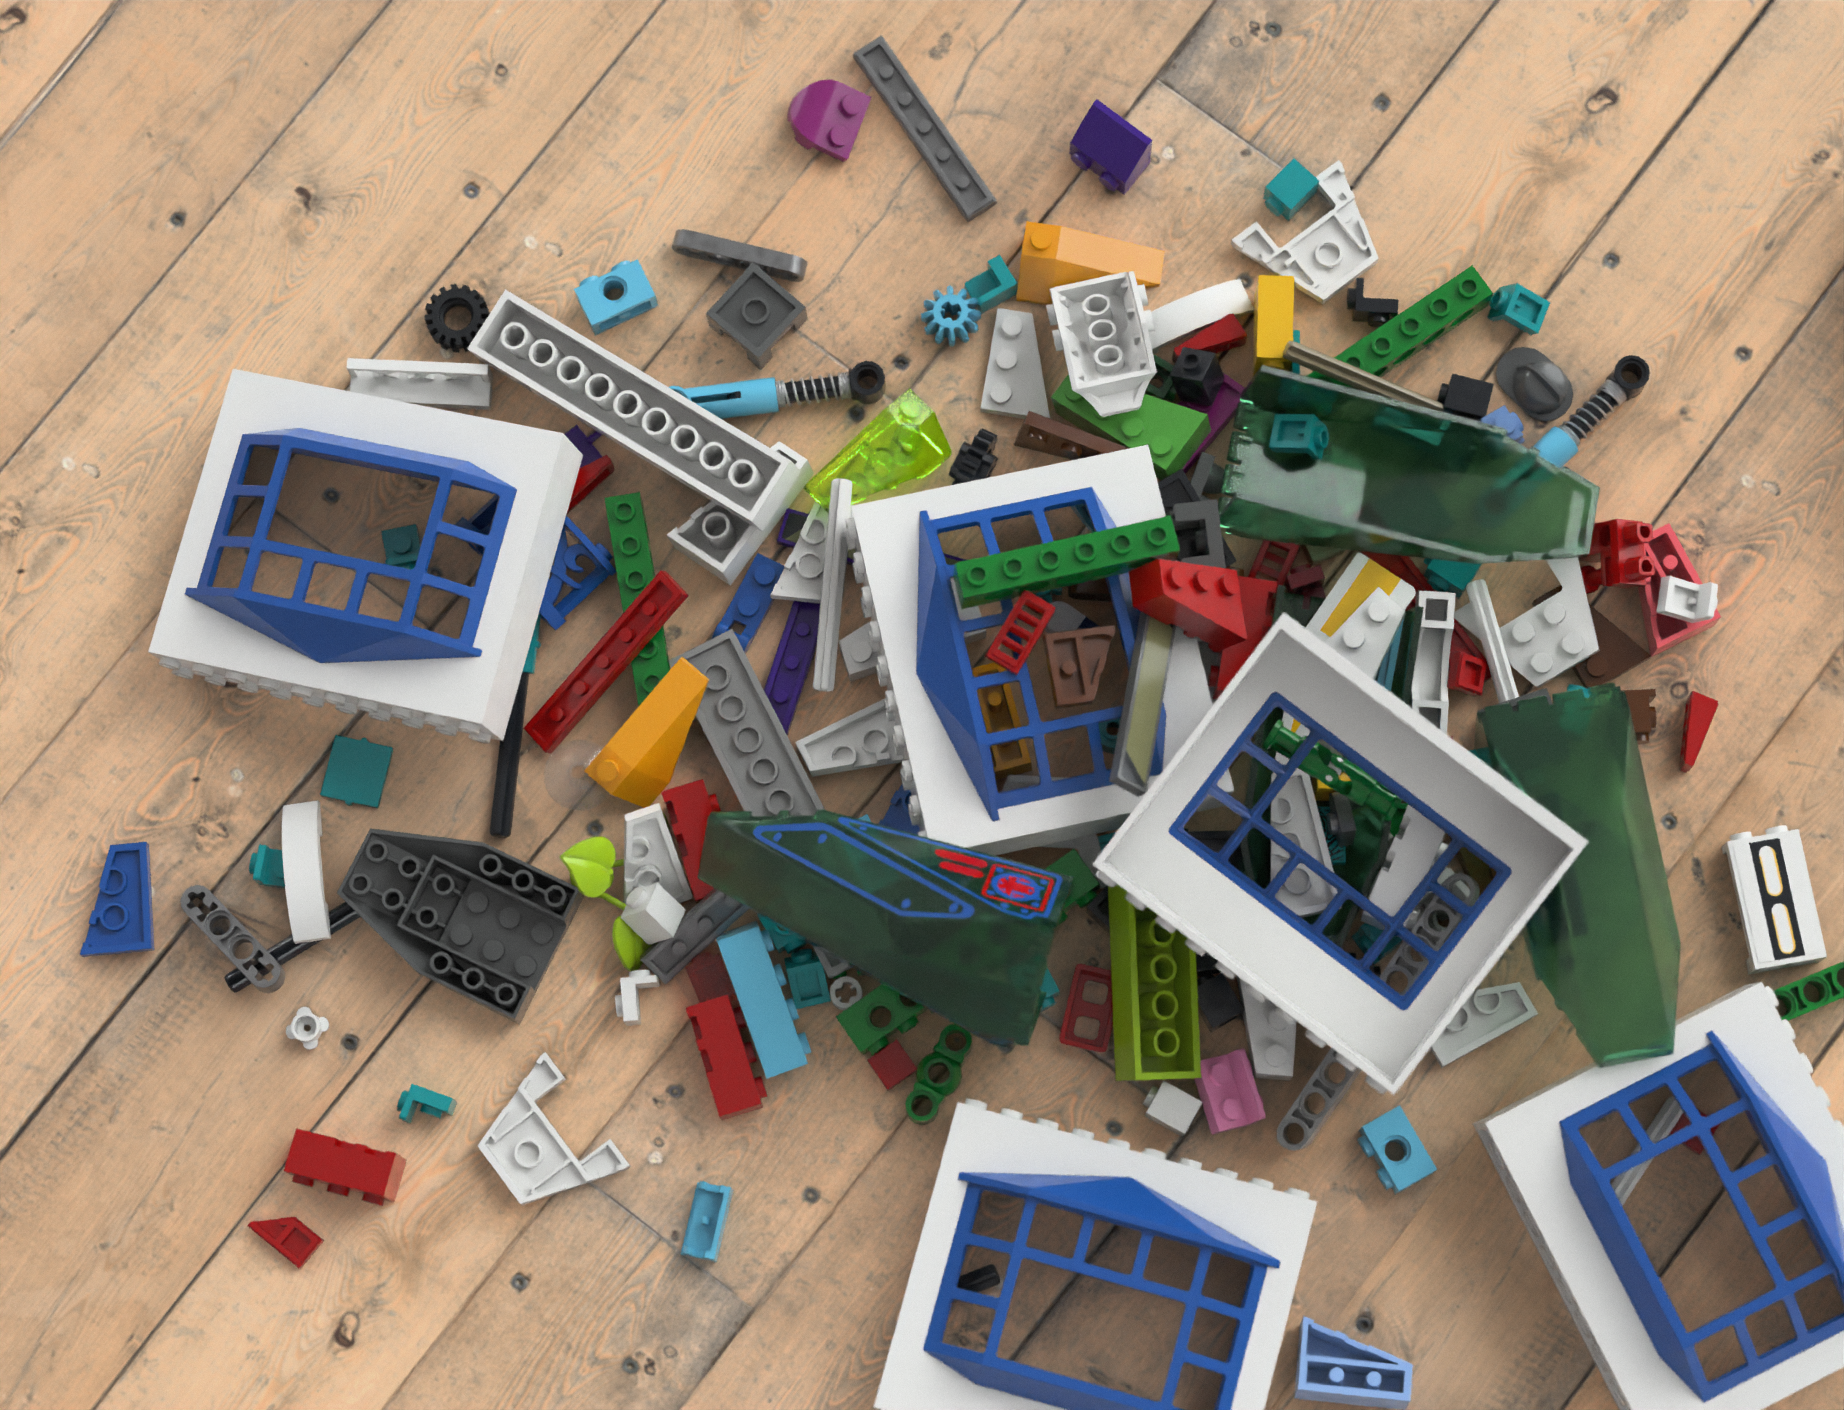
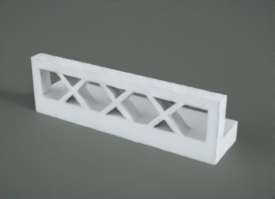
M347 358V370L351 376L350 392L427 407L491 410L493 374L488 364Z

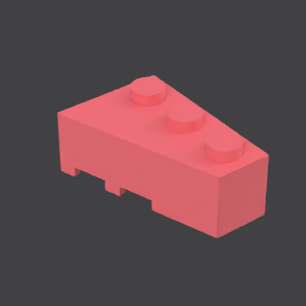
M1670 523L1654 530L1653 539L1649 543H1644L1645 556H1650L1655 566V574L1646 578V586L1638 587L1651 657L1714 627L1721 618L1717 608L1712 619L1695 623L1657 613L1662 577L1673 576L1699 585L1703 584Z

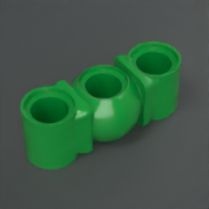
M950 1024L945 1027L940 1034L939 1042L933 1047V1052L924 1056L918 1063L916 1070L917 1082H915L913 1091L909 1094L905 1103L907 1115L915 1124L927 1125L933 1122L938 1115L939 1107L945 1101V1097L954 1093L960 1086L962 1079L961 1067L964 1065L965 1057L971 1052L972 1036L969 1031L957 1024ZM958 1033L964 1036L966 1039L965 1047L960 1051H952L947 1048L945 1042L949 1035ZM938 1065L946 1067L950 1073L949 1078L940 1084L932 1082L928 1076L929 1071ZM927 1098L933 1105L932 1111L926 1116L916 1115L911 1108L916 1099Z

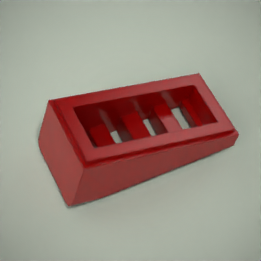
M1228 314L1174 348L1172 361L1174 364L1176 363L1183 347L1215 354L1246 344L1247 334L1234 314Z
M607 455L579 468L567 514L615 471L612 460Z
M1266 532L1248 577L1256 578L1260 571L1277 579V590L1271 602L1270 611L1272 612L1301 545ZM1272 545L1289 552L1287 558L1269 552L1270 546ZM1265 558L1283 565L1281 572L1263 565Z
M1024 590L985 657L1017 676L1054 616L1056 608L1031 592ZM1024 607L1041 615V620L1023 610ZM1019 619L1035 628L1034 632L1031 633L1015 624L1016 620ZM1011 632L1027 642L1025 647L1007 637L1008 633ZM1004 645L1020 656L1016 660L1000 651V646Z
M1695 691L1690 693L1685 706L1679 770L1685 773L1689 772L1694 766L1719 705L1717 700Z

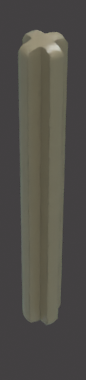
M1288 341L1283 351L1284 359L1430 420L1437 421L1443 411L1444 406L1438 401L1295 341Z

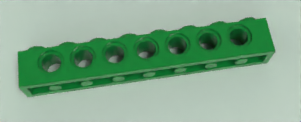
M1074 848L1043 870L1061 876V883L1066 884L1070 888V894L1065 900L1054 901L1049 917L1039 916L1033 922H1026L1020 916L1000 911L992 906L911 964L932 970L940 966L947 967L951 971V975L978 982L979 979L976 975L988 967L991 971H994L1009 960L1006 955L1017 946L1020 950H1024L1038 940L1039 937L1036 933L1047 925L1050 929H1053L1068 918L1066 912L1078 904L1080 908H1083L1091 903L1097 896L1095 891L1100 888V883ZM1038 873V875H1042L1053 879L1054 884H1056L1057 879L1055 877L1043 873ZM1037 876L1031 878L1039 886L1045 888L1040 890L1038 897L1041 900L1039 901L1034 899L1017 901L1006 897L1003 899L1023 905L1036 902L1040 908L1050 880ZM1040 880H1046L1048 883L1042 884ZM1049 895L1048 901H1047V903H1046L1045 909L1042 910V911H1040V914H1044V913H1045L1046 908H1047V905H1048L1049 900H1050V895ZM1003 901L995 904L1002 909L1019 914L1022 906ZM1005 903L1009 905V907L1003 908L1001 907V904ZM997 925H1005L1011 930L1009 939L1004 943H996L990 938L991 930ZM971 945L978 947L981 951V956L976 963L966 964L961 960V952L965 947ZM910 966L905 967L886 981L902 991L914 987L916 984H923L949 992L955 991L954 989L911 978L909 976L911 971H918L929 975L932 972ZM950 978L951 981H955L961 985V988L959 989L961 992H964L966 986L975 985L965 981ZM883 983L841 1012L836 1018L860 1053L864 1055L870 1052L873 1056L890 1044L887 1038L898 1030L903 1035L918 1025L920 1022L917 1017L929 1008L922 1006V1004L920 1005V1003L911 1007L905 1006L901 1001L902 993L900 994L899 991L893 990V988L891 989L890 986ZM921 992L920 1001L937 1011L949 1002L947 999ZM881 1008L889 1010L891 1013L890 1023L882 1028L875 1027L872 1024L873 1013Z

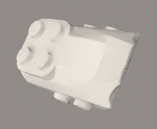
M1127 271L1049 288L1052 304L1046 305L1050 326H1058L1057 330H1052L1056 352L1061 350L1064 352L1072 390L1083 396L1102 417L1139 410L1147 386L1157 373L1149 332L1155 331L1151 310H1143V306L1148 305L1144 284L1137 285L1134 271Z

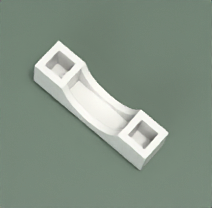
M1416 592L1409 707L1447 734L1449 707L1447 682L1450 646L1454 629L1456 593Z

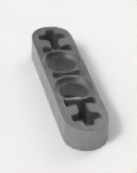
M685 229L676 230L671 247L675 252L688 257L747 270L752 263H755L769 276L795 282L803 281L808 264L803 258L792 254Z
M194 885L186 889L182 894L180 902L183 911L258 990L264 993H272L280 989L284 984L285 971L273 956L209 889L201 885ZM198 897L203 900V903L211 910L207 916L194 905L193 900ZM223 918L230 920V928L225 934H213L212 928L216 921ZM242 943H251L253 945L252 954L246 959H237L235 957L236 948ZM258 962L268 971H271L274 977L270 981L263 979L261 973L254 967Z

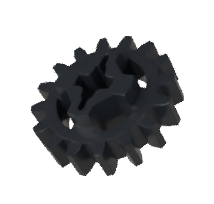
M982 428L975 435L972 444L964 441L949 471V476L955 479L952 485L991 476L998 461V458L992 455L998 435Z

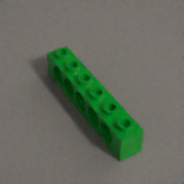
M1472 265L1334 358L1381 378L1489 305L1493 292ZM1313 371L1300 380L1298 396L1309 412L1320 419L1361 390Z
M640 492L604 498L623 613L655 577L644 505ZM664 626L660 628L631 662L639 706L671 669Z
M1170 515L956 562L953 577L961 609L1020 597L1024 590L1034 594L1128 573L1157 559L1176 561L1180 548Z

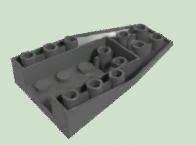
M371 828L337 892L417 973L519 1025L584 898V895L576 886L483 842Z

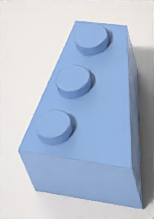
M1303 1316L1299 1327L1294 1398L1406 1410L1411 1399L1413 1364L1371 1345L1366 1346L1348 1338L1344 1333L1337 1330L1336 1332L1314 1323V1320Z

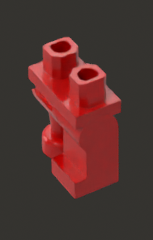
M1613 519L1568 528V542L1573 541L1576 545L1579 561L1601 562V568L1595 569L1590 565L1580 567L1586 594L1594 593L1600 585L1628 589L1633 586H1646V578L1655 574L1654 561L1650 556H1645L1644 543H1649L1653 539L1651 524L1643 523V521ZM1580 536H1588V546L1582 552L1579 548Z

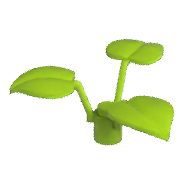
M663 813L664 818H665L666 823H667V826H668L669 831H670V827H669L668 820H667V818H666V815ZM598 836L587 838L573 845L560 855L561 861L570 872L571 884L576 886L584 896L602 898L624 911L626 904L605 892L614 880V871L611 868L624 866V859L615 860V848L609 839ZM619 916L613 924V944L626 970L629 972L635 971L643 964L640 956L653 944L648 945Z

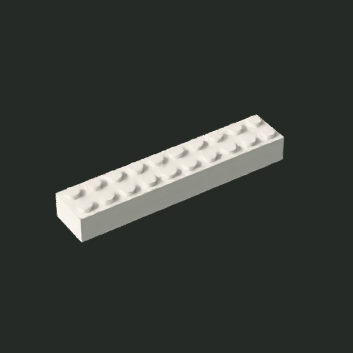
M506 289L467 348L485 364H488L490 367L762 532L801 473L791 460Z

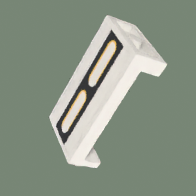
M1785 825L1766 829V835L1752 837L1751 832H1742L1729 836L1730 841H1727L1722 846L1723 854H1727L1749 953V958L1746 960L1748 974L1817 963L1827 957L1799 829L1788 831Z

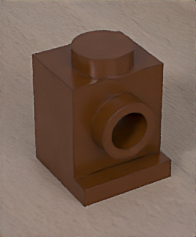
M1656 689L1619 690L1614 697L1617 740L1627 739V743L1630 745L1649 743V734L1652 732L1651 728H1656V709L1654 706L1650 707L1649 703L1656 697Z

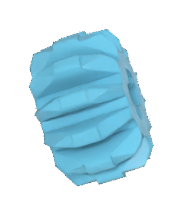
M949 285L946 289L947 295L943 296L939 290H935L933 292L935 301H924V308L927 311L921 314V321L928 323L925 327L927 335L936 333L935 342L937 344L943 342L946 337L948 338L949 346L954 347L955 338L959 337L962 342L967 343L969 341L967 332L977 333L978 325L975 321L981 319V312L974 309L977 306L976 298L966 299L967 290L963 288L957 295H954L953 287ZM949 312L952 316L957 314V320L953 321L950 317L945 318V313Z

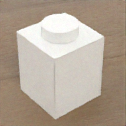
M659 883L634 889L626 899L627 904L620 918L650 945L673 938L686 909Z
M1163 1081L1160 1088L1153 1085L1143 1102V1105L1148 1107L1145 1117L1181 1137L1185 1136L1202 1104V1101L1166 1081Z

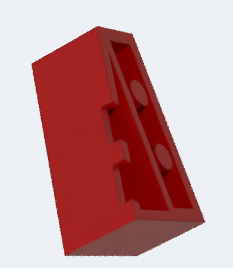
M703 779L661 792L697 904L738 867L737 861L729 862L726 849L732 848L726 827L719 829L715 817L722 814L716 793L708 794Z
M728 994L685 1007L688 1018H690L696 1037L695 1040L701 1053L707 1079L721 1120L764 1108L761 1098L768 1096L762 1076L754 1077L751 1063H755L757 1060L751 1041L744 1043L740 1029L745 1028L746 1023L741 1007L733 1008Z
M296 1128L284 1172L293 1175L291 1182L308 1187H313L314 1181L328 1184V1192L348 1197L349 1191L363 1194L362 1201L383 1206L384 1200L395 1202L407 1160L394 1152H382L368 1148L369 1146L353 1144Z

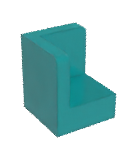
M1000 254L987 261L988 270L965 282V289L971 298H976V307L981 314L1017 295V282Z

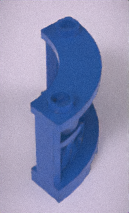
M493 496L469 520L462 517L454 525L488 535L497 506L498 496ZM567 516L556 550L554 566L552 565L551 577L550 580L548 579L538 614L554 630H557L566 622L564 618L609 575L613 576L616 573V569L609 562L613 558L611 553L599 542L594 545ZM566 531L578 544L568 547ZM467 542L482 557L483 547ZM580 556H585L594 563L596 568L580 583H577L566 575V571L568 568L575 573L584 572L582 567L576 565V560ZM563 583L572 588L573 590L554 607L553 605L561 592Z

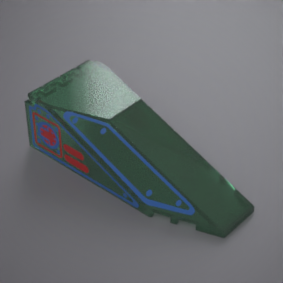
M823 809L817 810L815 815H790L789 810H780L777 816H752V811L711 812L708 816L697 877L704 883L819 950L986 1042L1012 1049L1013 1044L1025 1046L1030 1043L1047 992L1041 991L1039 987L1043 983L1048 961L1046 956L1050 953L1054 930L1052 928L1056 929L1073 881V877Z

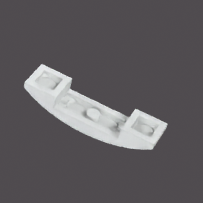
M1232 280L1200 290L1151 311L1155 331L1149 332L1153 354L1158 353V349L1206 329L1228 314L1233 313L1236 319L1254 312L1252 303L1241 280Z
M318 800L284 805L282 812L284 881L289 920L295 944L331 939L329 909L324 896L320 837L323 834L320 802Z

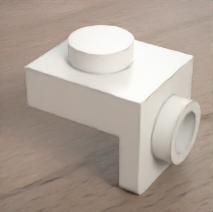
M1673 576L1662 577L1657 613L1690 623L1712 619L1718 603V585L1712 582L1699 585Z
M650 970L628 972L629 977L620 978L621 995H615L617 1017H623L626 1026L641 1025L638 989L660 987L658 976L651 975Z

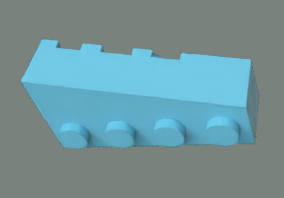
M757 921L722 933L716 938L766 1078L768 1079L808 1064L805 1055L812 1053L805 1032L797 1034L793 1020L799 1019V1015L793 999L785 1000L780 986L787 984L781 965L779 963L773 966L768 952L775 950L768 929L760 931Z

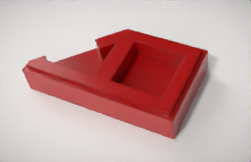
M296 1217L251 1221L247 1225L299 1269L305 1265L324 1241Z

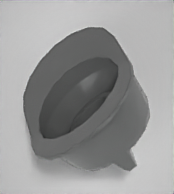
M1528 347L1513 348L1505 353L1498 362L1496 376L1499 386L1532 418L1542 421L1556 420L1564 415L1571 406L1573 390L1569 379L1562 369L1556 366L1543 353Z

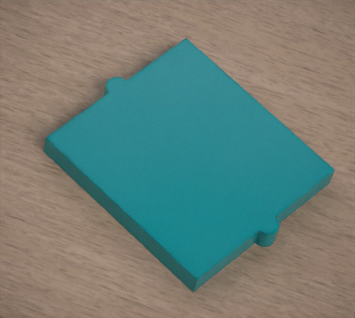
M335 735L320 795L345 801L348 806L354 803L378 809L393 747L370 743L366 738L357 740Z

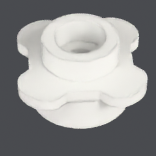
M301 1007L297 1010V1015L292 1020L291 1025L287 1026L286 1035L290 1039L301 1041L306 1049L312 1050L318 1046V1039L322 1032L328 1030L329 1022L325 1017L319 1018L312 1014L310 1008ZM306 1025L311 1026V1029L308 1032L304 1030V1027Z

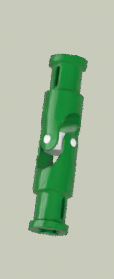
M1278 719L1262 747L1266 750L1271 748L1290 760L1307 736L1301 737L1285 728L1283 722ZM1318 742L1298 766V769L1319 779L1328 787L1360 806L1366 804L1383 814L1384 820L1390 822L1402 802L1401 798L1378 783L1377 780L1360 767L1334 754L1330 749ZM1344 771L1351 781L1340 780V774Z

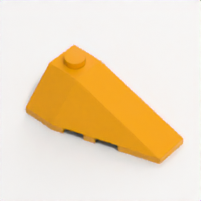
M1026 221L1016 301L1043 305L1052 304L1049 288L1127 271H1134L1137 285L1144 284L1145 289L1159 287L1165 251L1063 226Z
M681 657L593 759L584 772L611 795L643 808L650 806L671 782L680 753L683 751L688 732L696 717L709 679L684 657Z

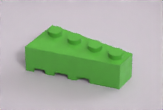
M1069 374L1051 396L1056 414L1083 431L1129 449L1148 445L1156 477L1160 480L1183 469L1211 432L1208 414L1144 394L1139 410L1102 417L1083 396L1072 390Z

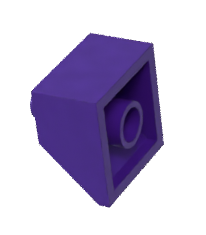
M1096 99L1070 142L1069 154L1072 156V161L1079 168L1085 171L1090 169L1100 176L1098 179L1106 188L1111 191L1117 189L1125 195L1150 164L1152 139Z

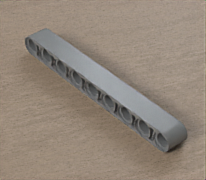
M1463 873L1449 876L1442 886L1452 893L1453 885L1460 880H1465L1470 886V894L1462 901L1469 907L1473 906L1479 897L1480 888L1478 883L1472 877ZM1435 895L1411 932L1433 950L1438 951L1462 921L1463 917ZM1438 911H1445L1449 916V925L1443 931H1436L1431 924L1432 916ZM1405 941L1379 977L1391 986V976L1398 971L1403 972L1407 976L1408 985L1405 990L1399 992L1401 995L1406 994L1429 963L1428 959L1416 962L1411 956L1412 947ZM1332 1047L1277 1128V1139L1288 1150L1307 1148L1314 1141L1361 1072V1069L1358 1067L1351 1071L1344 1066L1346 1071L1344 1080L1338 1084L1332 1082L1329 1078L1328 1070L1333 1063H1340L1335 1058L1337 1051ZM1313 1093L1321 1094L1325 1100V1107L1318 1114L1313 1113L1308 1107V1099ZM1293 1123L1301 1125L1304 1130V1138L1298 1144L1292 1143L1287 1136V1130Z

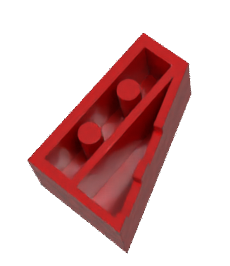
M1157 559L1128 572L1133 607L1166 625L1172 623L1184 630L1183 635L1191 639L1195 637L1202 639L1208 643V648L1215 652L1247 640L1237 570Z
M1238 576L1247 640L1216 652L1218 653L1217 666H1210L1208 687H1214L1212 699L1217 700L1267 635L1268 627H1271L1272 616H1270L1272 597L1276 593L1278 582Z

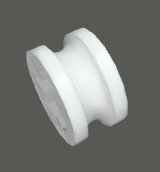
M840 977L833 982L830 988L831 1001L839 1010H846L863 997L859 982L852 977ZM845 984L852 985L850 987L851 991L855 989L857 991L856 996L850 997L849 1003H842L841 997L836 998V991L843 990V985Z

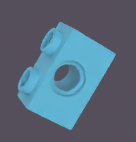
M638 259L633 262L628 260L622 261L613 266L611 272L601 277L597 275L590 276L581 281L579 287L574 289L577 300L595 336L658 306L656 295ZM612 289L624 291L622 297L618 300H609L606 298V295Z
M1400 1105L1365 1124L1358 1130L1361 1134V1137L1357 1139L1358 1143L1368 1158L1374 1156L1380 1169L1376 1170V1173L1386 1190L1392 1188L1394 1193L1397 1194L1437 1170ZM1390 1142L1400 1144L1404 1150L1403 1159L1400 1161L1390 1160L1385 1154L1386 1144Z

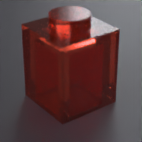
M710 952L700 954L690 960L692 965L685 967L700 1003L727 994L731 1001L737 998L719 953L713 956Z

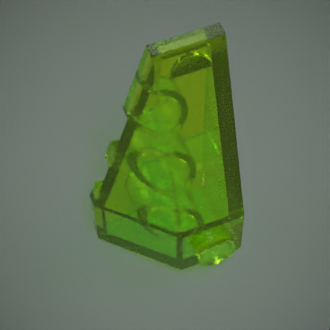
M909 388L874 418L803 489L829 513L831 482L833 479L841 478L852 481V505L865 500L868 495L884 489L889 491L897 488L900 483L928 476L952 455V451L935 412Z

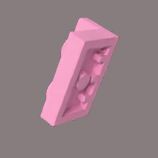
M1244 1048L1237 1049L1226 1055L1200 1060L1201 1078L1194 1079L1212 1135L1246 1127L1266 1117L1263 1099L1258 1093L1252 1074V1065L1247 1058Z

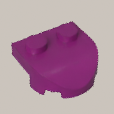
M820 80L809 84L800 90L789 104L787 120L791 123V127L796 135L795 140L807 150L813 147L842 162L848 160L872 97L835 80Z

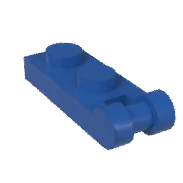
M757 553L727 611L717 625L712 639L731 630L734 623L745 627L741 635L736 632L734 633L746 654L775 600L771 599V593L784 570L783 565Z

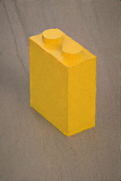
M1258 276L1254 296L1253 377H1259L1263 382H1280L1282 378H1288L1292 362L1283 358V351L1287 342L1293 341L1294 276Z

